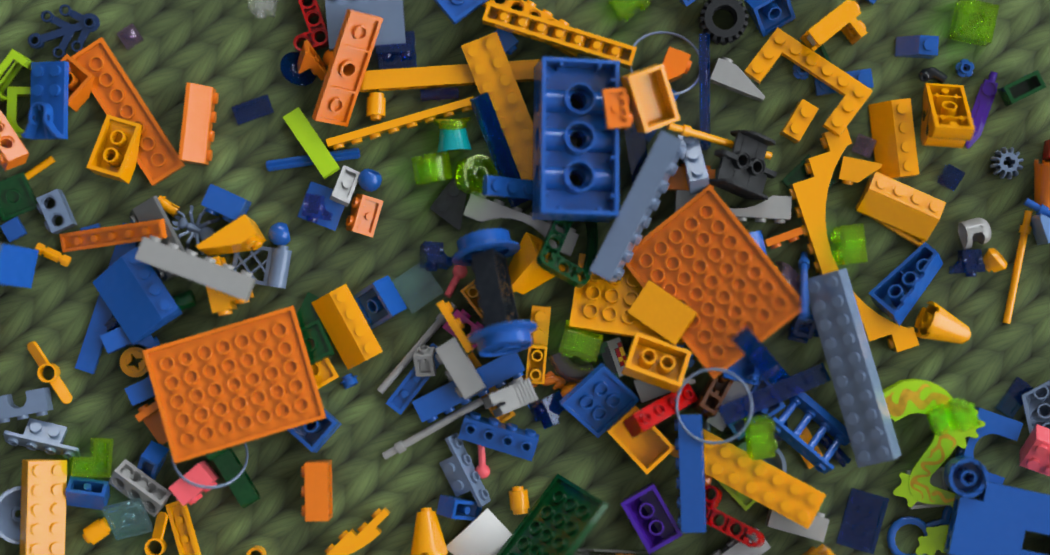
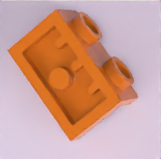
M626 87L603 89L601 93L606 130L619 128L627 130L633 123L632 112H629L630 95L626 92Z
M356 194L351 202V213L346 219V230L373 238L383 201L363 194Z

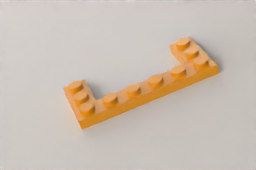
M777 27L744 70V74L760 84L780 56H784L844 96L823 125L824 128L840 137L870 97L873 90Z

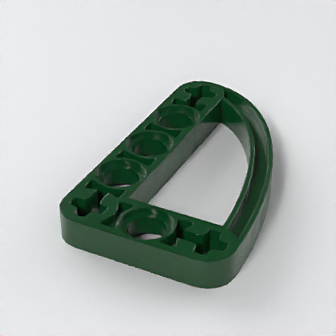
M552 220L538 253L537 264L542 269L572 286L581 288L588 283L592 272L589 270L597 254V223L585 222L587 249L584 265L581 268L559 255L573 221ZM556 224L562 226L564 230L563 233H560L556 230ZM549 240H554L557 243V248L551 247ZM548 253H551V254L548 256V259H547L548 262H546V261H545V256H546ZM560 264L567 268V273L560 271Z

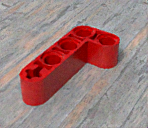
M298 0L309 31L299 34L294 38L293 45L299 53L301 52V48L298 47L301 40H308L315 51L325 48L329 45L328 30L318 1L313 0L310 6H304V0ZM318 16L319 22L311 24V17ZM319 34L326 35L323 42L316 41Z
M712 485L705 486L706 524L749 547H761L765 541L763 533L717 509L723 496L721 489ZM714 489L716 492L715 498L710 500L708 493ZM722 515L724 523L718 526L716 520ZM739 524L741 527V532L738 535H735L733 532V528L735 525ZM749 534L756 536L758 541L753 542V540L749 537H746V535Z

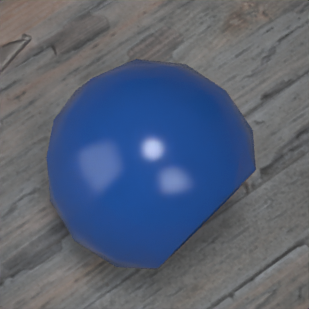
M367 168L359 174L358 184L361 189L373 192L382 184V176L379 172Z
M277 222L270 227L268 237L274 245L284 246L291 241L286 223Z

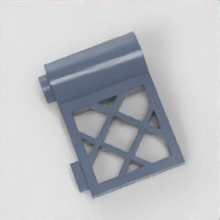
M278 245L277 248L262 246L255 252L253 250L249 251L251 255L244 260L239 255L240 252L234 253L232 266H234V271H237L243 265L246 271L252 274L261 268L265 273L264 281L256 280L255 284L286 289L292 251L288 250L289 246ZM262 250L268 251L267 259L261 263L256 254ZM254 257L259 265L250 271L245 263Z

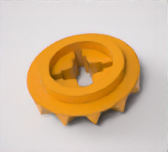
M131 347L122 353L120 367L127 376L136 378L148 372L143 354L145 349ZM133 357H135L136 359H143L141 360V362L138 363V368L136 367V365L129 366V364L133 362Z

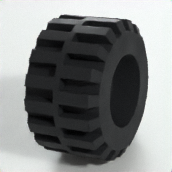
M708 0L704 4L698 19L700 22L699 29L702 30L701 34L706 36L709 42L714 41L716 45L722 43V45L731 44L738 40L748 25L747 19L749 16L746 14V6L743 7L741 0ZM717 10L730 12L734 18L732 28L722 30L716 27L712 19L714 12Z

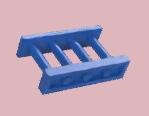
M796 386L786 395L790 403L778 419L774 416L765 425L769 427L773 434L781 437L813 464L817 471L826 474L834 468L829 463V460L839 446L851 443L847 429ZM798 407L805 415L792 432L784 423L795 408ZM812 419L820 428L807 444L799 436ZM828 432L834 437V441L822 457L814 448L824 434Z

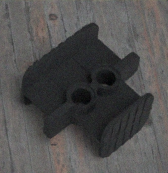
M731 131L730 135L736 137L732 152L724 149L715 150L714 155L721 158L716 179H709V183L747 200H768V196L763 194L766 179L776 178L777 172L766 168L764 158L767 147L775 145V140L755 131Z

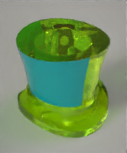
M471 117L433 119V123L438 126L439 130L437 153L472 151L466 130L467 122L471 120Z

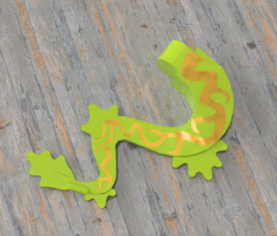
M915 378L898 380L882 389L891 419L896 422L909 414H925L934 425V436L929 446L912 468L911 473H899L901 484L892 493L895 496L906 498L908 507H913L917 501L925 504L951 505L953 507L956 493L931 485L930 478L951 455L956 446L963 449L967 447L966 437L978 438L976 429L984 427L986 423L976 419L978 414L976 409L965 410L966 400L962 399L955 403L953 397L945 389L931 381ZM949 525L926 527L927 535L917 538L919 546L916 548L915 553L917 555H935L937 550L945 553L944 548Z

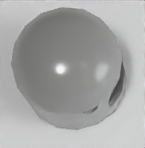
M974 218L959 222L958 234L964 250L971 248L973 241L983 245L991 239V227L985 219Z

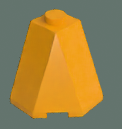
M528 232L524 234L520 242V250L514 254L508 266L513 292L523 295L555 277V275L542 269L537 264L536 259L543 240ZM548 253V254L545 256V261H546V262H548L547 259H548V256H549L551 253ZM559 265L560 271L564 272L566 270L565 266Z

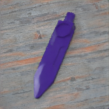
M990 71L988 80L984 79L979 88L971 111L975 131L972 139L965 142L967 149L982 134L997 92L998 83L995 81L998 73Z

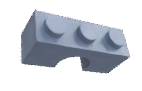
M678 135V138L687 144L685 148L688 150L684 158L681 159V162L685 165L690 195L700 193L709 185V175L699 139Z
M50 387L25 391L26 403L22 407L14 404L12 394L0 396V423L10 422L11 417H17V420L27 419L29 414L36 413V417L48 415L49 410H54Z

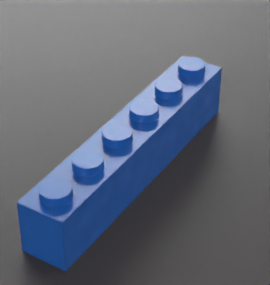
M518 352L500 356L476 368L487 387L477 394L479 397H482L489 393V388L493 386L499 388L507 384L505 380L511 377L515 380L524 375L523 371L526 368ZM453 380L412 401V404L421 421L427 420L428 423H431L438 419V414L444 412L446 415L456 410L454 406L460 403L464 406L473 400L471 398L468 400L464 399V397L460 398L455 390L457 385Z
M703 414L680 415L684 426L693 435L704 440ZM675 419V431H678V438H675V449L679 450V458H676V470L679 469L680 477L676 478L677 489H680V497H677V508L681 509V516H678V528H681V533L706 532L704 443L687 434L678 419Z

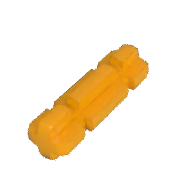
M37 243L34 248L39 250V255L43 254V257L56 263L60 262V265L68 267L71 263L72 258L70 256L62 255V252L49 246L46 248V245L42 243Z

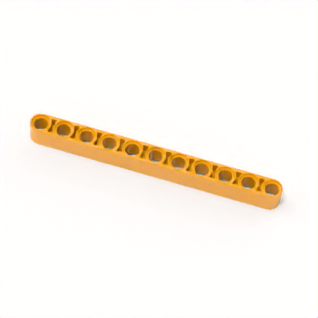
M540 59L509 61L516 82L534 81V67ZM468 64L367 70L359 92L476 85Z

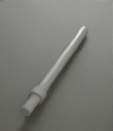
M452 302L450 303L455 310L457 306ZM442 313L437 315L436 321L377 388L381 394L388 389L411 362L416 348L425 345L441 325L447 322Z
M480 397L408 439L398 441L392 448L382 453L384 459L386 460L397 453L401 454L407 450V447L485 404L483 398Z

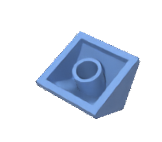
M1043 214L1032 216L1030 225L1037 245L1050 243V218Z

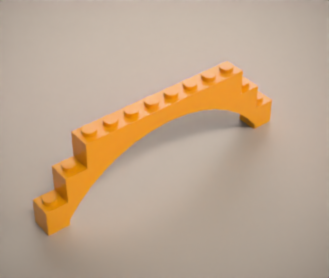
M847 127L840 137H837L830 131L821 134L820 142L823 149H826L827 152L806 159V164H804L805 170L808 175L811 174V178L791 184V189L788 190L789 195L792 196V200H795L797 205L795 207L797 218H801L803 223L801 226L804 233L803 236H807L809 241L807 249L809 254H813L815 262H813L815 272L820 275L839 270L830 249L825 217L827 193L832 174L842 153L848 145L852 144ZM854 293L868 341L888 335V346L894 352L919 346L914 327L899 326L867 306Z

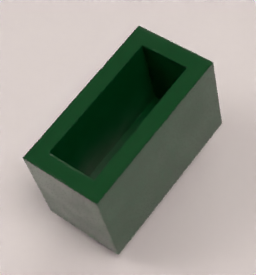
M1036 70L998 89V92L1007 107L1046 88V85L1039 71Z

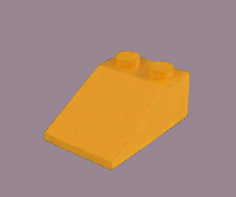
M106 115L86 168L96 175L129 184L136 168L142 125Z
M244 214L196 245V247L206 255L214 256L257 250L267 240L256 222Z

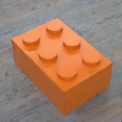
M332 459L308 460L304 463V466H301V477L305 480V484L301 487V495L305 497V503L302 505V517H305V522L329 521L333 517Z

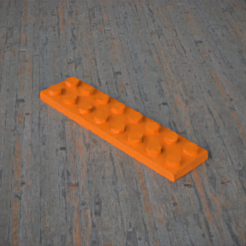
M104 38L97 39L71 56L95 77L91 92L106 115L142 125L137 163L152 186H155L186 166L184 162L178 160L179 154Z

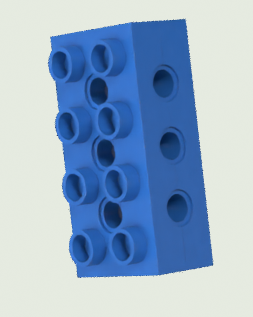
M542 57L534 67L532 220L608 223L619 216V129L606 130L601 93L603 89L619 88V61ZM570 98L576 99L579 102L580 109L572 107ZM570 136H574L579 140L580 147L577 148L571 144ZM570 174L578 177L579 186H574L570 182Z

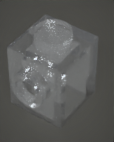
M248 0V9L255 15V18L266 19V16L275 17L278 0Z

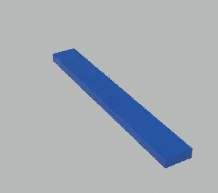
M138 242L115 245L108 268L121 256L137 247ZM100 294L75 366L76 369L95 374L104 347L100 335L109 332L114 317Z

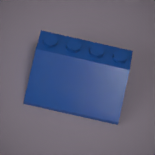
M138 246L121 256L92 282L133 345L183 314L150 264L135 259L139 249Z

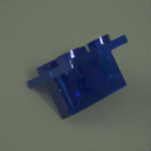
M405 31V44L376 46L379 70L417 67L414 31Z

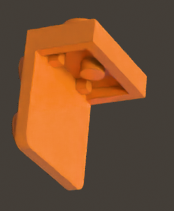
M155 397L153 398L155 402L151 405L146 403L138 409L139 413L135 417L138 422L143 421L157 442L163 445L168 442Z

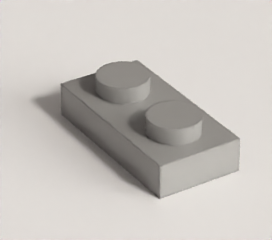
M343 165L330 200L347 207L361 172Z

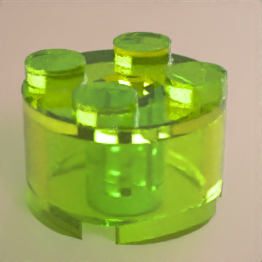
M449 152L438 153V156H436V153L425 154L424 159L422 156L411 158L416 185L453 179Z
M484 154L463 158L458 161L454 172L457 188L467 194L483 193V176H499L497 165L493 163L489 156Z

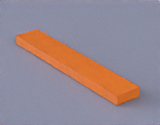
M163 218L61 233L59 237L62 253L141 242L143 237L149 238L150 235L163 239L167 238Z

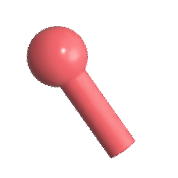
M454 266L452 270L454 276L444 293L446 297L451 298L460 279L466 277L468 273L466 266Z
M477 444L478 465L475 471L478 472L480 479H485L490 475V468L486 465L485 447Z

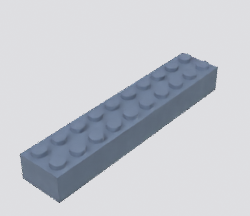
M847 268L808 278V300L857 466L859 468L895 460L901 456V451Z

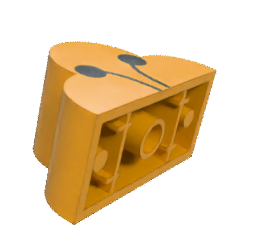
M925 83L922 100L921 144L923 146L963 148L966 140L970 141L975 131L964 86Z

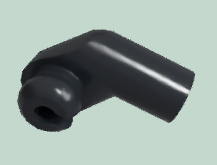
M935 67L922 69L919 72V79L922 82L936 79L943 84L948 77Z

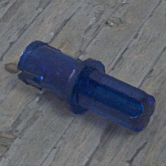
M440 86L434 89H421V101L438 100L441 102V99L459 98V89L457 87L440 88Z

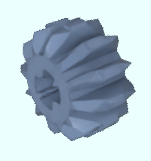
M1002 147L1001 151L996 150L994 152L995 156L990 158L991 161L995 162L990 165V168H996L993 174L1000 173V179H1003L1005 176L1007 179H1012V175L1018 176V170L1023 169V166L1019 163L1024 161L1023 158L1018 159L1020 152L1014 153L1013 147L1008 150L1006 147ZM1004 161H1009L1010 165H1004Z

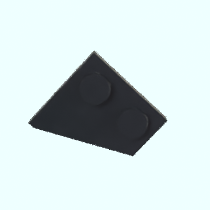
M452 178L430 209L457 230H460L468 189Z

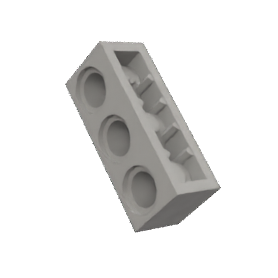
M126 459L114 470L109 480L111 486L153 517L165 506L172 494Z

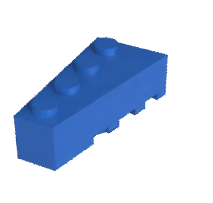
M924 242L868 293L874 305L900 326L942 267L943 262L939 253Z

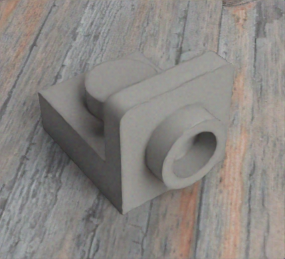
M423 345L416 348L413 355L416 377L436 375L435 347Z

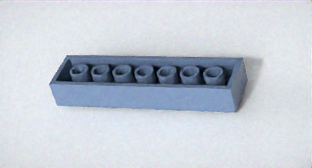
M661 130L619 212V216L616 217L589 271L611 282H616L617 279L621 280L625 273L623 268L626 262L629 263L634 255L632 252L634 246L640 244L643 237L641 233L644 228H648L652 220L650 218L652 211L658 209L661 202L659 198L662 193H666L670 185L668 183L670 176L676 174L679 167L677 163L680 158H684L688 150L685 148L687 144L683 140Z

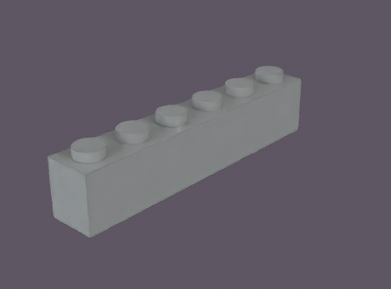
M150 235L149 238L143 237L135 259L239 299L249 300L257 280L252 277V273L241 270V273L234 271V266L223 263L222 266L215 263L216 259L205 256L204 259L197 257V252L189 249L184 252L179 250V245L168 242V245L160 243L161 239Z

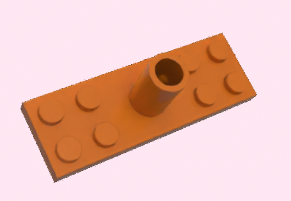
M347 9L334 50L330 51L328 49L323 55V62L328 66L312 115L313 120L348 127L383 18L380 16Z

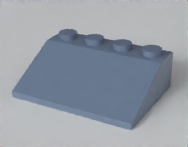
M325 0L330 51L335 48L347 9L383 18L374 47L406 45L404 0Z

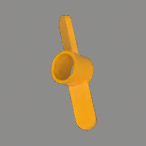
M35 341L29 342L27 349L39 366L37 371L38 378L42 382H49L63 404H69L73 397L60 378V368L48 361ZM46 366H51L54 369V377L51 380L44 377L43 371Z
M159 512L157 514L152 538L146 542L144 547L147 555H162L167 549L166 541L163 539L168 521V514L166 512ZM156 540L161 544L162 550L159 554H155L150 550L151 541Z

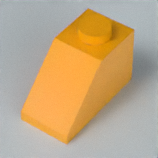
M843 156L838 179H842L843 184L853 185V182L858 183L880 169L882 164Z

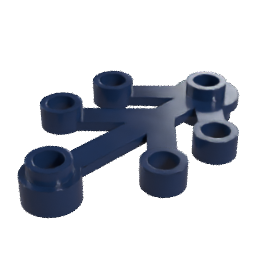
M63 4L59 8L60 14L64 17L70 16L79 21L78 23L70 24L54 16L52 12L45 10L41 13V19L46 23L51 22L61 28L42 35L33 33L28 38V44L30 47L38 50L44 47L45 42L63 36L59 46L53 49V55L58 59H62L66 55V49L74 33L82 30L78 40L71 43V49L77 53L84 49V43L89 33L95 32L100 26V20L95 14L87 13L82 15L72 10L70 6ZM67 7L69 9L68 13L63 14V9ZM49 13L50 18L45 20V15ZM92 19V25L88 26L87 21ZM37 37L38 42L33 44L32 40ZM79 43L80 49L75 50V45ZM61 49L62 54L60 56H57V51Z

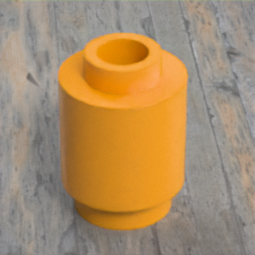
M370 92L369 97H367L366 116L370 117L371 121H381V118L385 117L386 98H384V93Z
M523 486L512 487V490L509 491V501L513 515L528 513V508H530L528 489H524Z
M105 517L102 519L98 518L83 529L84 534L82 536L88 544L92 543L95 545L109 535L113 528Z

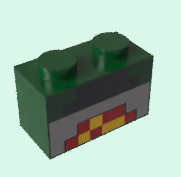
M620 337L597 344L598 348L595 351L598 359H603L604 365L618 378L625 376L621 372L627 356Z

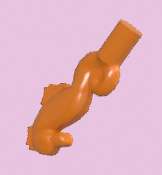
M548 371L545 374L543 386L555 384L553 390L563 388L566 384L564 377L557 376L552 371ZM525 374L521 376L523 380H525L526 378ZM532 384L533 388L537 387L538 384Z

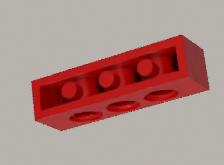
M689 383L684 385L678 401L679 412L699 400ZM672 392L625 419L623 424L631 437L634 438L675 415L677 393Z

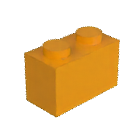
M804 99L800 100L780 135L795 144L798 143L819 108Z

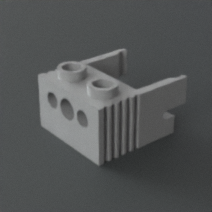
M522 377L507 383L508 387L484 397L485 404L483 405L485 409L496 405L498 408L492 411L496 418L538 400L529 378L525 380Z

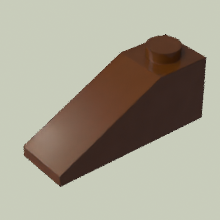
M723 373L716 379L710 377L698 396L699 400L695 402L692 409L699 414H703L707 419L716 416L734 380L723 378Z

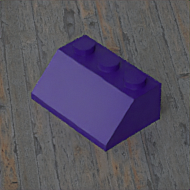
M653 483L634 492L620 503L649 554L683 535Z

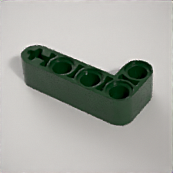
M231 447L206 454L210 461H214L226 482L236 477L243 468ZM245 470L237 480L228 485L242 508H246L261 499L258 490Z

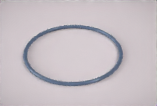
M655 31L643 35L633 44L635 47L644 38L655 34H670L685 40L694 48L698 55L700 71L696 81L690 87L683 91L672 93L673 96L689 91L700 80L703 71L702 57L696 46L684 36L669 31Z
M706 368L691 374L682 383L677 392L675 410L680 425L692 438L707 444H723L734 440L747 428L753 413V400L747 385L736 374L721 368ZM722 371L739 380L747 391L750 400L748 420L741 431L729 439L723 441L700 439L684 426L678 410L680 393L684 385L692 377L702 372Z
M243 443L246 459L239 474L232 480L215 486H204L189 481L177 469L172 453L171 461L174 470L185 482L199 488L215 489L231 484L242 475L248 463V447L246 443Z

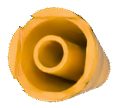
M929 301L927 302L929 305L926 308L922 307L919 311L914 326L918 328L917 332H915L917 337L956 344H964L970 339L971 332L969 326L937 303Z
M430 507L421 508V512H417L410 555H448L436 511H432Z

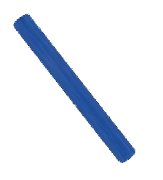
M359 148L330 152L336 162L360 158ZM308 155L266 161L267 171L314 165Z

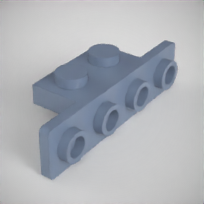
M29 418L23 434L6 430L3 433L5 442L12 446L20 445L32 451L37 449L49 455L58 454L70 460L80 459L81 457L79 448L63 444L68 431L66 426Z
M454 433L445 438L453 456L439 462L455 496L458 497L471 491L478 507H482L491 501L489 493L485 489L478 472L475 471L472 459L468 455L462 439H458V433Z

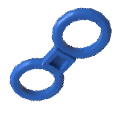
M951 505L946 506L941 518L927 523L913 516L901 517L894 521L887 534V544L893 555H917L916 553L906 554L898 549L895 543L896 532L904 525L913 524L917 525L922 530L923 535L926 536V527L949 525L953 507Z

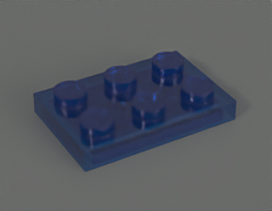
M851 487L835 543L874 555L889 498Z

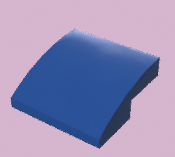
M310 181L297 217L336 231L345 206L330 200L333 189Z

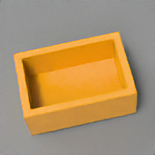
M654 64L620 77L623 87H626V92L630 95L629 107L637 132L647 133L680 120L663 64Z
M634 405L607 432L638 466L648 474L675 447L655 426L634 438L631 437L623 421L640 410Z

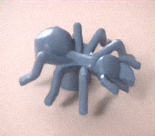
M190 205L189 217L191 222L188 223L184 213L177 211L182 217L174 216L178 221H172V223L178 226L177 228L173 227L176 231L184 228L187 229L178 235L179 240L191 232L186 241V251L189 249L193 237L196 239V245L200 243L199 239L204 241L215 234L216 231L213 228L207 227V225L218 222L221 219L218 217L201 224V218L206 213L204 208L198 215L196 223H194L193 205Z

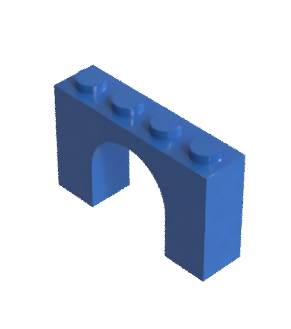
M121 326L100 335L109 355L133 345ZM150 334L135 345L150 349L160 346L157 336L153 338ZM150 376L124 388L133 407L155 397Z
M974 407L978 411L976 419L982 420L986 424L984 427L976 429L978 438L966 437L967 447L964 449L958 447L956 456L967 455L974 458L975 444L981 437L988 434H996L1017 441L1023 423L982 408ZM988 472V482L1003 484L1004 477ZM965 473V476H963V479L966 480V476L969 475V474H968V473Z

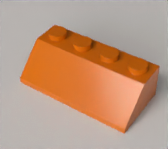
M186 82L178 160L184 163L208 165L209 161H212L213 151L210 150V146L215 138V131H212V127L217 119V112H214L215 104H218L219 93H216V89L213 87Z

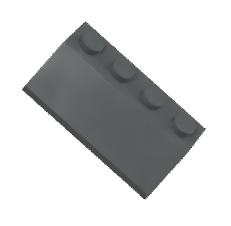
M157 195L131 210L129 216L131 223L164 218L167 238L161 239L160 243L168 245V242L180 246L179 250L185 252ZM158 267L155 268L158 276L163 278L164 282L178 276Z

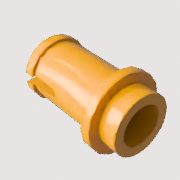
M160 195L158 199L164 211L172 217L177 215L180 206L167 200L166 196L162 197Z

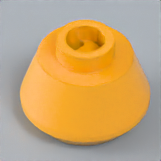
M989 248L983 257L984 262L982 265L988 272L993 271L994 273L1005 270L1007 262L995 248Z

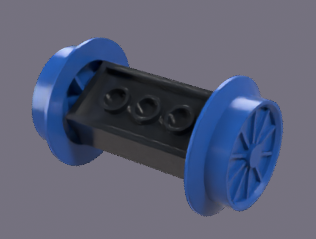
M500 228L480 230L459 238L456 242L458 252L452 256V262L460 266H471L476 278L474 285L480 297L478 305L483 312L482 324L484 328L472 333L468 337V342L477 345L478 353L482 357L509 355L531 347L533 345L531 333L537 329V324L531 321H519L506 258L513 256L520 250V244L511 241L508 230Z

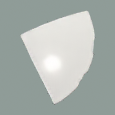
M486 508L446 546L447 550L453 555H497L506 541L512 536V533Z

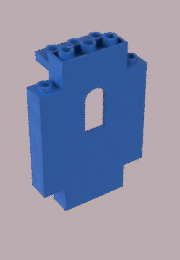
M993 482L987 483L982 493L979 494L978 499L955 494L944 552L951 555H1047L1023 550L1022 544L1025 530L1050 535V494Z

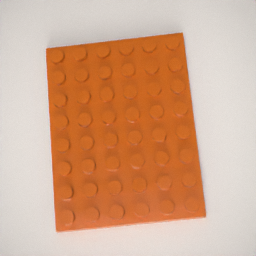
M708 185L642 238L638 246L635 245L632 250L634 255L631 261L625 264L643 288L650 280L697 312V315L681 338L705 369L721 368L727 370L800 313V296L711 185ZM707 371L713 379H716L723 373L722 371Z
M294 306L143 350L174 464L326 418Z

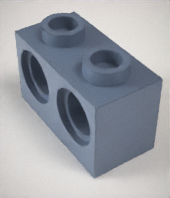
M55 189L36 198L38 202L36 204L40 214L44 215L46 220L44 224L49 232L58 234L77 225L62 190ZM54 199L55 205L50 209L48 201ZM58 216H61L63 219L60 226H57L55 223Z

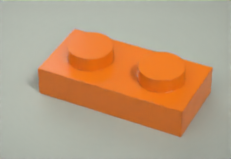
M799 227L764 240L765 247L770 246L772 250L782 246L781 242L788 240L789 243L799 240V235L804 234L802 228Z

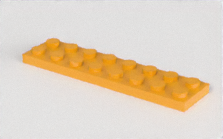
M496 31L461 45V48L513 178L533 180V122Z
M703 428L704 440H724ZM730 442L723 444L704 443L705 474L809 529L827 494ZM674 449L670 455L679 458V450Z

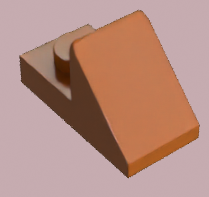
M304 41L297 62L298 74L311 69L312 73L317 75L322 81L325 78L327 66L309 41Z

